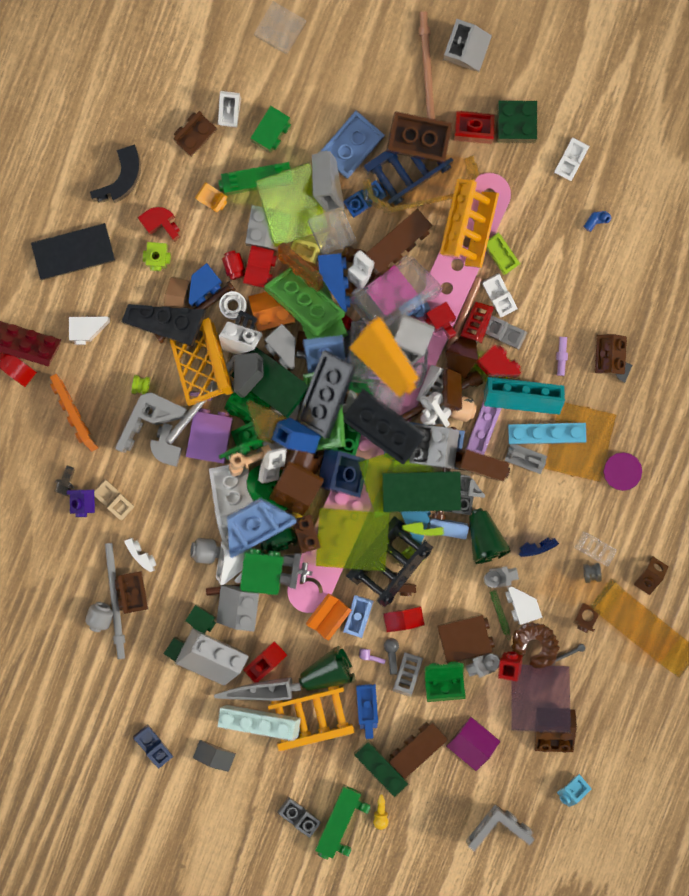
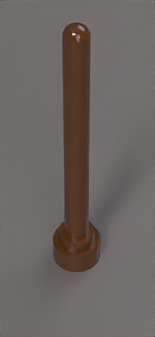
M477 370L469 373L467 379L462 382V390L470 386L478 387L483 384V379ZM420 404L400 416L409 420L422 413L424 407Z

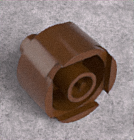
M285 448V466L281 467V470L284 471L289 461L309 472L317 474L323 460L322 454L318 457L317 451L309 453Z

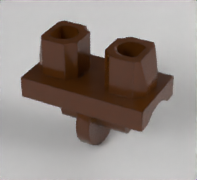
M311 514L297 518V523L293 524V528L301 553L321 548Z

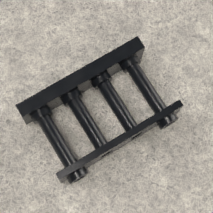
M396 516L390 520L346 575L356 585L363 582L379 595L376 602L384 608L393 602L396 593L421 562L430 556L431 550L434 548L426 540L420 544L407 534L402 526L405 524ZM396 537H400L416 550L410 559H407L391 546ZM384 552H388L404 565L397 575L379 561ZM372 567L378 569L391 580L385 590L367 576Z

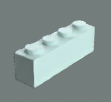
M225 705L220 708L218 727L294 740L299 734L301 718Z

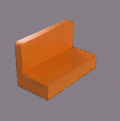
M327 594L307 620L306 625L316 630L324 639L329 641L352 610L337 597Z

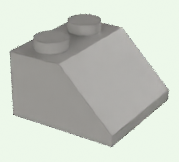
M252 205L245 242L246 246L251 247L253 245L284 252L291 214Z
M221 585L216 623L235 630L254 632L259 593L242 591L240 586Z

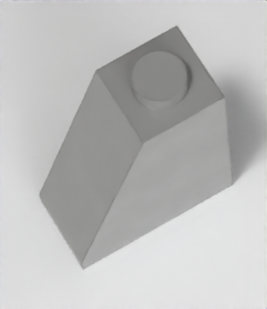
M320 151L317 154H312L313 197L326 212L344 209L336 158L330 151Z

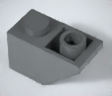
M258 353L235 355V362L232 364L234 372L232 389L242 398L263 378V358Z

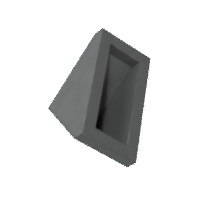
M200 740L193 758L208 767L229 772L236 753Z

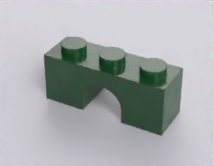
M196 604L185 622L190 624L193 629L205 634L206 631L211 632L216 622L214 619L216 617ZM175 636L163 654L176 662L186 641H182Z
M369 740L354 752V756L394 798L409 784Z

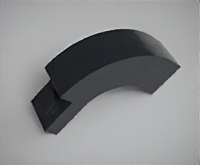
M135 144L116 150L121 163L120 175L111 185L90 191L94 202L102 203L108 201V197L111 196L114 203H116L133 191L138 183L141 172V161Z

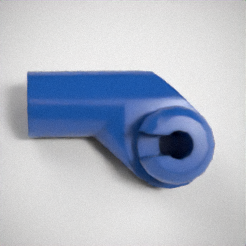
M607 211L593 212L583 228L591 232L596 224L609 223L611 215Z

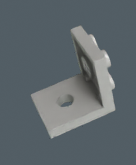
M494 805L466 840L468 847L475 851L498 821L528 845L534 841V838L532 836L533 832L525 823L519 824L516 816L510 811L504 812L497 805Z

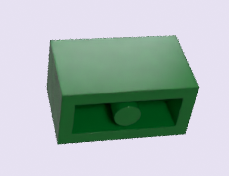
M270 106L252 134L251 142L269 153L273 149L276 151L281 144L280 138L282 134H287L292 126L290 124V117Z

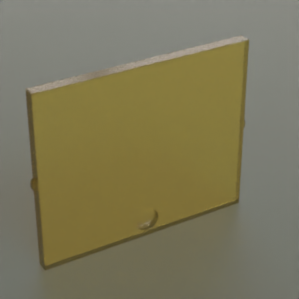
M564 402L560 415L556 416L555 424L586 423V443L550 444L544 469L568 474L571 477L577 476L601 482L616 414Z

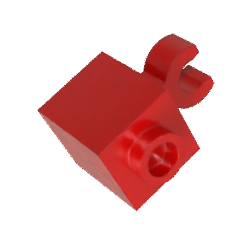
M447 302L426 313L425 317L427 319H425V323L434 326L435 333L443 329L449 340L456 336V332L451 326V323L455 322L456 316Z

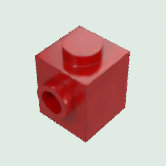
M514 651L504 652L500 659L498 678L518 681L521 674L523 655H519Z

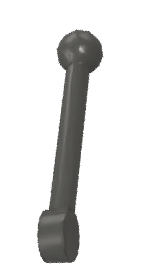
M579 644L576 649L557 657L555 663L578 651H585V645Z

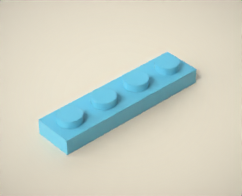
M586 423L508 425L509 445L586 443Z

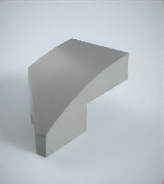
M461 475L462 495L485 498V494L478 487L474 479L467 475Z

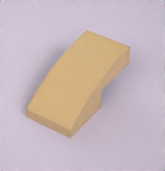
M106 479L94 490V496L121 521L134 508Z

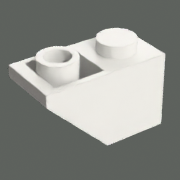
M228 321L219 335L222 350L237 355L254 350L262 337L261 332Z
M512 586L507 587L508 592H505L508 603L512 602L514 610L511 613L514 622L518 621L521 625L542 618L537 599Z

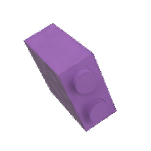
M200 408L199 412L192 419L186 457L225 464L226 458L219 459L218 455L228 450L233 418L229 417V413L218 412V415L210 414L211 410Z

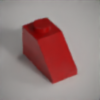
M274 641L248 664L243 671L254 683H257L272 671L287 654Z

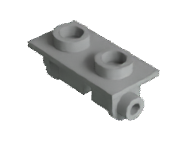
M515 444L510 445L504 461L541 474L546 464L547 456Z

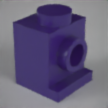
M94 490L67 491V494L70 495V514H75V517H87V513H95Z

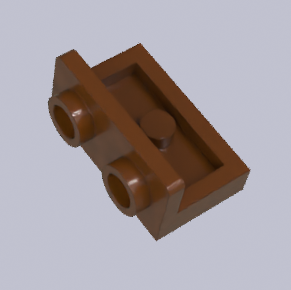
M142 571L118 575V580H115L116 591H120L121 599H118L120 611L123 610L124 614L148 610Z

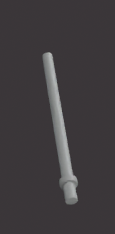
M232 353V358L226 364L228 373L233 369L232 364L235 362V355L237 354ZM212 381L206 390L210 392L215 391L218 387L217 383ZM207 400L194 404L165 439L167 443H173Z

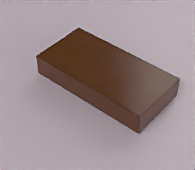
M445 369L443 370V406L459 411L462 409L461 374Z

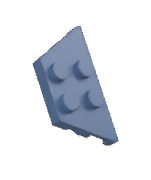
M262 498L227 516L229 554L231 559L297 523L295 517Z

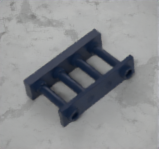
M386 151L365 164L363 169L367 175L372 172L380 180L391 197L387 204L389 206L392 204L397 206L404 201V196L439 172L444 174L450 170L453 159L449 158L444 163H438L439 166L429 172L421 159L410 157L423 175L416 182L411 180L398 161V154ZM386 162L393 165L407 188L399 193L396 192L381 170L382 165Z

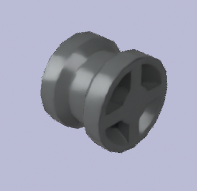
M595 563L594 565L583 564L585 583H590L593 580L597 582L602 581L600 563Z

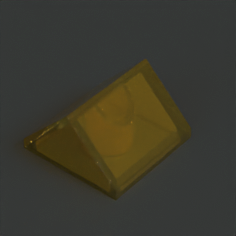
M252 401L247 402L258 438L271 444L276 443V441L272 440L276 424L287 418Z

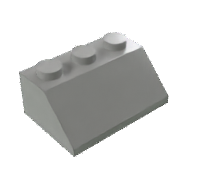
M192 628L175 664L225 686L241 673L249 656L237 648Z

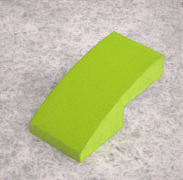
M422 522L402 525L404 530L415 534L428 536L444 535L443 527L423 530Z

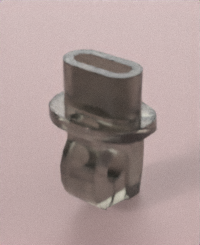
M66 466L62 479L55 480L57 485L54 492L69 496L67 491L74 489V486L70 483L75 471L74 467Z

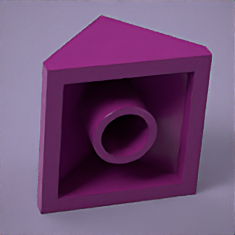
M470 716L446 747L477 771L490 759L501 741Z

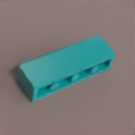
M488 377L484 389L485 407L560 415L565 402L564 385Z

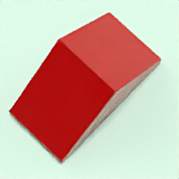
M421 606L383 613L387 632L408 630L425 625Z

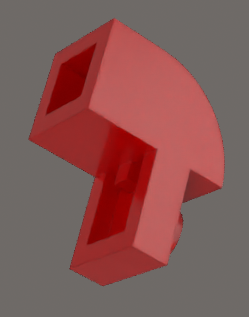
M153 207L137 217L150 236L161 227H164L174 242L180 238L178 234L180 229L174 221L170 223L175 216L166 208Z
M0 352V369L19 384L26 387L37 372L18 357Z

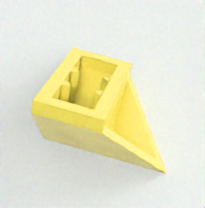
M329 232L300 239L295 238L288 256L316 267L318 255L322 252Z

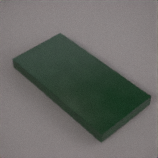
M255 347L254 350L247 352V354L258 353L263 358V378L253 387L251 392L286 418H289L305 397L309 385Z
M460 471L382 473L383 512L461 510Z

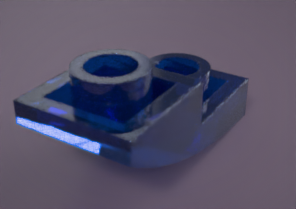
M549 537L539 543V548L535 543L530 544L527 542L519 548L520 552L517 554L519 557L538 555L556 547L559 543L555 538L550 539Z

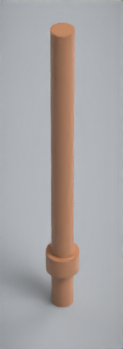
M423 11L419 12V36H421L426 109L427 118L435 119L429 35H431L428 26L427 12Z

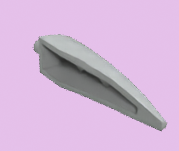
M291 677L274 679L233 688L215 694L214 698L265 701L292 699L293 691H301L300 683L292 684Z

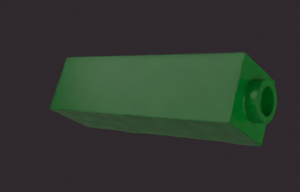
M285 162L223 173L218 183L220 191H224L225 195H232L293 184L290 164Z
M343 785L315 848L319 857L327 860L328 858L333 859L336 851L349 857L352 848L340 842L356 808L368 814L371 805L359 800L362 795L360 791Z

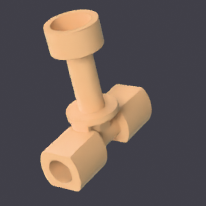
M262 446L260 452L247 457L243 454L241 455V453L233 454L230 457L228 467L231 475L234 477L239 476L243 473V467L248 469V464L263 459L267 451H271L270 446Z

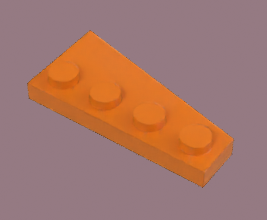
M56 373L50 377L52 381L50 386L55 395L59 394L61 400L58 402L63 411L67 410L69 414L67 420L71 427L75 426L77 430L75 435L79 443H84L93 452L98 449V446L89 437L91 433L88 427L80 420L81 414L76 406L72 404L73 400L68 390Z

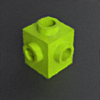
M147 242V251H143V262H146L145 265L150 267L151 271H161L162 268L166 269L167 264H170L171 253L168 252L167 243Z

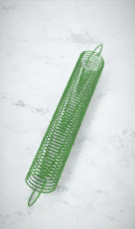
M494 589L495 603L493 591L490 592V596L494 603L495 611L498 614L496 590ZM498 596V603H499L498 619H499L500 625H502L500 599H499V596ZM502 608L503 622H504V631H503V634H504V635H507V634H506V627H505V616H504V611H503V608ZM506 620V623H507V633L509 634V626H508V622H507V620Z

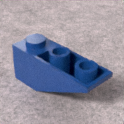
M341 253L318 255L321 278L342 310L347 312V308H351L350 296H346L345 289L349 288L348 277H344L343 269H347L346 257L342 258Z

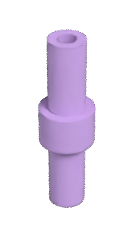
M567 337L559 338V352L556 353V360H558L557 376H565V363L568 361V353H566Z

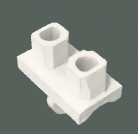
M434 392L429 397L422 396L419 399L424 407L423 415L421 416V422L424 425L430 424V426L442 424L445 428L450 425L447 420L452 414L450 408L443 405L439 406L443 402L442 394Z

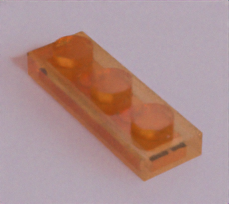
M282 242L278 245L279 260L283 264H287L296 276L304 279L308 287H313L317 292L323 288V276L286 243Z

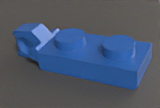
M376 684L356 685L360 729H365L366 739H372L373 728H378Z

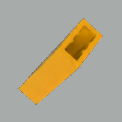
M380 317L376 318L368 324L351 345L350 349L399 398L405 393L409 395L416 388L414 384L418 381L419 377Z

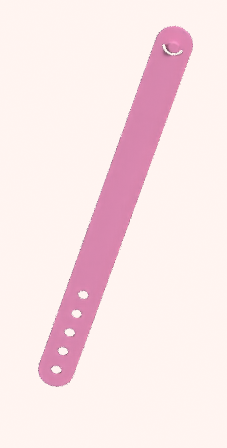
M484 173L474 179L477 182L475 191L481 193L486 189H492L494 192L499 193L489 235L490 238L495 235L511 199V190L503 177L494 173ZM473 199L471 210L477 212L479 201ZM469 217L466 228L472 231L474 221ZM439 252L419 298L426 299L431 310L447 302L457 319L479 268L464 266L466 257L462 255L460 257H448L441 255ZM459 259L463 262V268L460 271L452 269L451 263L453 260ZM443 283H450L453 290L450 294H443L440 287ZM426 313L423 317H415L414 315L410 316L424 323L425 319H427L425 317ZM441 329L436 333L433 332L424 356L411 365L419 379L414 384L416 388L409 395L405 393L399 398L381 380L374 397L399 415L417 407L419 401L416 399L431 365H436L448 339L444 330ZM363 435L360 436L356 456L368 459L369 462L361 496L355 497L330 491L315 524L321 548L303 553L299 565V570H302V563H308L307 571H311L313 574L312 576L307 575L306 578L310 577L318 580L323 592L319 593V588L314 582L307 581L300 584L301 574H298L296 589L288 586L287 594L291 604L299 611L313 613L327 594L332 595L381 487L382 473H387L393 458L383 457L384 451Z

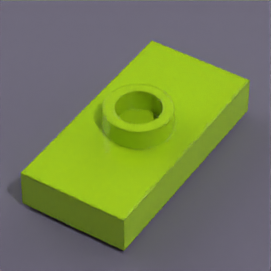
M499 232L488 239L486 250L503 275H506L520 265V262Z

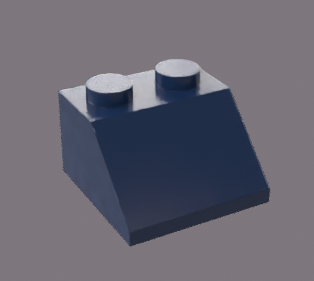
M325 449L319 477L323 478L324 481L320 488L360 497L369 460L341 451Z

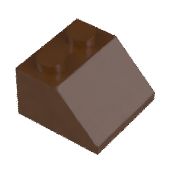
M289 461L277 480L269 499L292 510L294 513L304 516L324 479Z

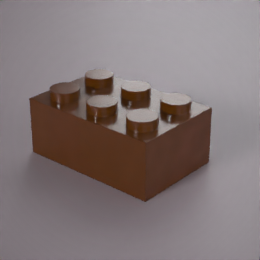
M395 111L386 152L444 163L453 123Z

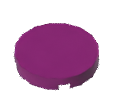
M625 452L614 454L605 463L603 470L604 479L609 486L616 490H630L637 486L641 480V463L632 454Z

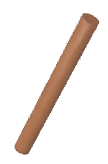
M476 276L454 328L456 336L449 340L447 348L460 336L483 280L480 277Z

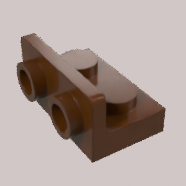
M201 111L197 114L195 112L192 113L187 119L188 123L184 127H179L174 133L175 137L173 139L175 143L190 157L218 130Z
M615 334L597 335L595 373L625 374L627 336Z

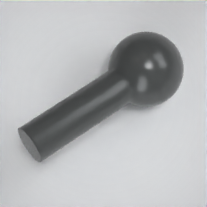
M389 638L384 642V649L388 652L390 675H397L396 652L399 649V643L396 639Z

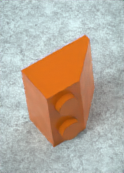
M267 292L248 296L253 316L258 319L256 323L258 332L263 333L277 329L281 324L284 327L295 324L294 317Z

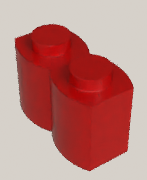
M251 246L243 284L264 289V285L273 278L270 270L271 266L275 267L277 261L274 250Z

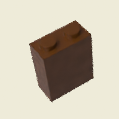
M457 448L455 468L503 482L510 473V463L468 449Z
M483 614L437 625L447 664L452 661L458 662L493 653L494 641L492 636H488L487 629H490L487 617H483Z

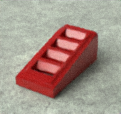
M475 302L464 325L461 337L482 344L494 307ZM479 308L487 310L486 313L478 312ZM476 316L483 317V320L476 319ZM477 323L480 324V326L478 328L473 326V324ZM471 330H475L477 333L472 334Z

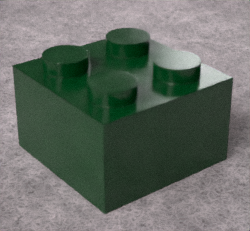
M498 101L497 143H536L537 101Z

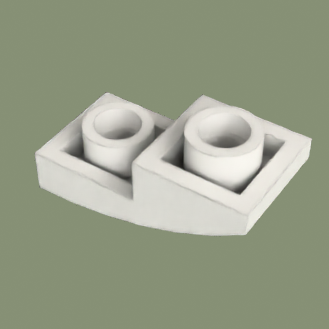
M133 538L125 540L124 542L135 560L147 571H155L154 566H156L153 555L149 556L148 553L140 555L139 552L142 549L138 540L134 541Z

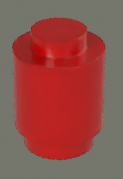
M235 250L225 253L222 262L226 275L229 276L230 280L244 277L245 268L240 253H236Z

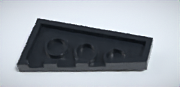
M128 304L121 322L193 347L206 310Z

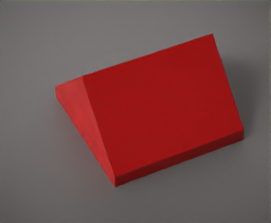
M456 111L454 141L492 144L494 140L495 114Z

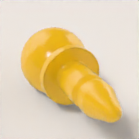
M381 794L377 801V811L374 812L375 818L373 820V825L378 830L385 829L389 823L388 813L385 811V799Z

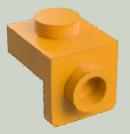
M206 182L195 197V199L215 212L223 210L227 204V196Z

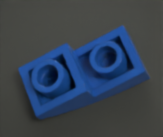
M375 180L361 191H357L347 198L344 204L354 218L388 195L380 182Z

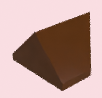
M461 337L458 338L445 351L447 368L460 373L461 378L466 379L469 371L478 361V342Z

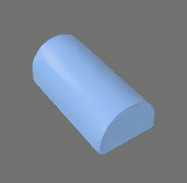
M430 517L428 529L443 527L444 535L442 536L464 540L467 538L469 529L467 523Z
M354 595L350 608L352 611L348 615L344 633L360 638L363 637L373 600Z

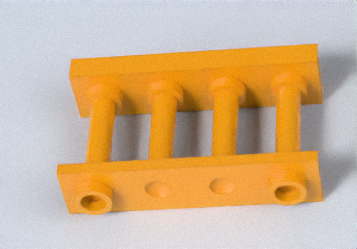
M457 179L440 254L448 257H460L462 255L466 257L464 266L482 268L499 193L483 191L479 193L475 191L476 181ZM473 199L479 201L477 212L471 210ZM469 217L475 220L472 231L466 228ZM464 236L470 238L468 250L462 247Z
M339 685L328 687V690L284 701H271L272 704H268V710L275 708L276 714L284 715L283 706L294 704L296 716L301 718L299 727L300 737L294 740L280 738L281 741L277 742L278 751L354 733L353 724H348L345 720L339 692H343L344 687H339ZM327 695L332 696L338 720L337 727L332 729L326 724L320 697ZM311 699L313 700L319 724L318 732L312 734L308 731L301 702Z

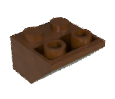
M537 708L535 718V751L563 753L574 751L577 731L576 709Z

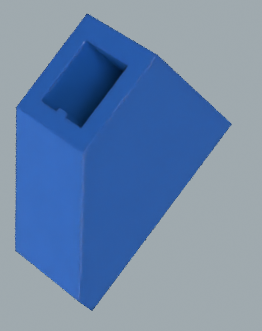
M207 263L192 274L189 303L192 307L194 305L198 307L206 300L204 297L209 293L213 295L221 289V280Z
M288 418L277 422L272 440L288 449L315 453L321 435L294 419Z

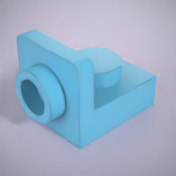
M578 774L564 788L560 789L557 794L560 796V800L570 807L577 804L592 788Z

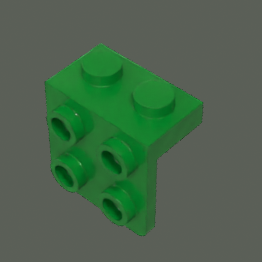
M261 418L231 431L236 447L218 455L219 459L226 458L228 461L235 453L246 455L251 452V448L252 450L261 448L263 446L262 443L269 440Z
M249 549V552H244L240 589L245 592L277 595L280 588L284 557L280 556V552L269 551L268 555L260 554L261 550Z
M452 661L448 664L431 663L425 666L427 702L466 699L463 663Z

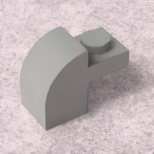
M164 423L163 427L160 426L158 429L157 437L159 442L151 440V451L160 462L177 467L182 448L169 445L165 441L171 433L173 426Z

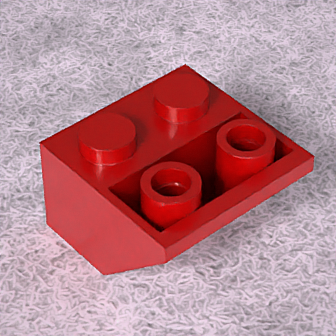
M494 344L476 362L477 366L488 377L517 378L522 373L520 371L521 366L514 359L511 361L506 356L508 353L501 345L497 347Z

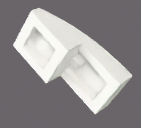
M572 137L554 173L572 181L590 146Z
M358 251L355 254L354 265L348 269L347 276L348 280L361 291L366 286L374 266V262L362 251Z
M499 273L481 282L500 318L518 309Z
M285 448L267 451L258 478L262 484L279 479L280 467L285 466Z

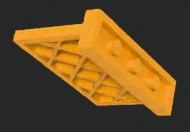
M210 318L204 319L201 324L200 330H202L203 336L200 341L195 340V343L198 345L193 353L186 351L188 345L184 344L180 348L176 346L175 341L170 340L188 406L224 393L226 395L234 393L217 330ZM201 346L208 350L205 358L197 356ZM184 353L191 356L187 365L182 364L180 361ZM195 358L203 361L198 371L191 368ZM206 363L212 365L213 368L209 376L201 373ZM188 370L196 373L192 382L185 379ZM200 375L207 378L203 388L195 385ZM211 380L217 383L218 390L212 392L206 390ZM193 387L201 390L198 397L191 399L190 393Z

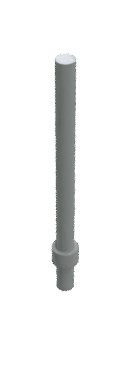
M107 543L105 544L115 632L113 641L116 644L117 659H124L125 635L122 634L118 591H116L115 587L116 571L113 544Z

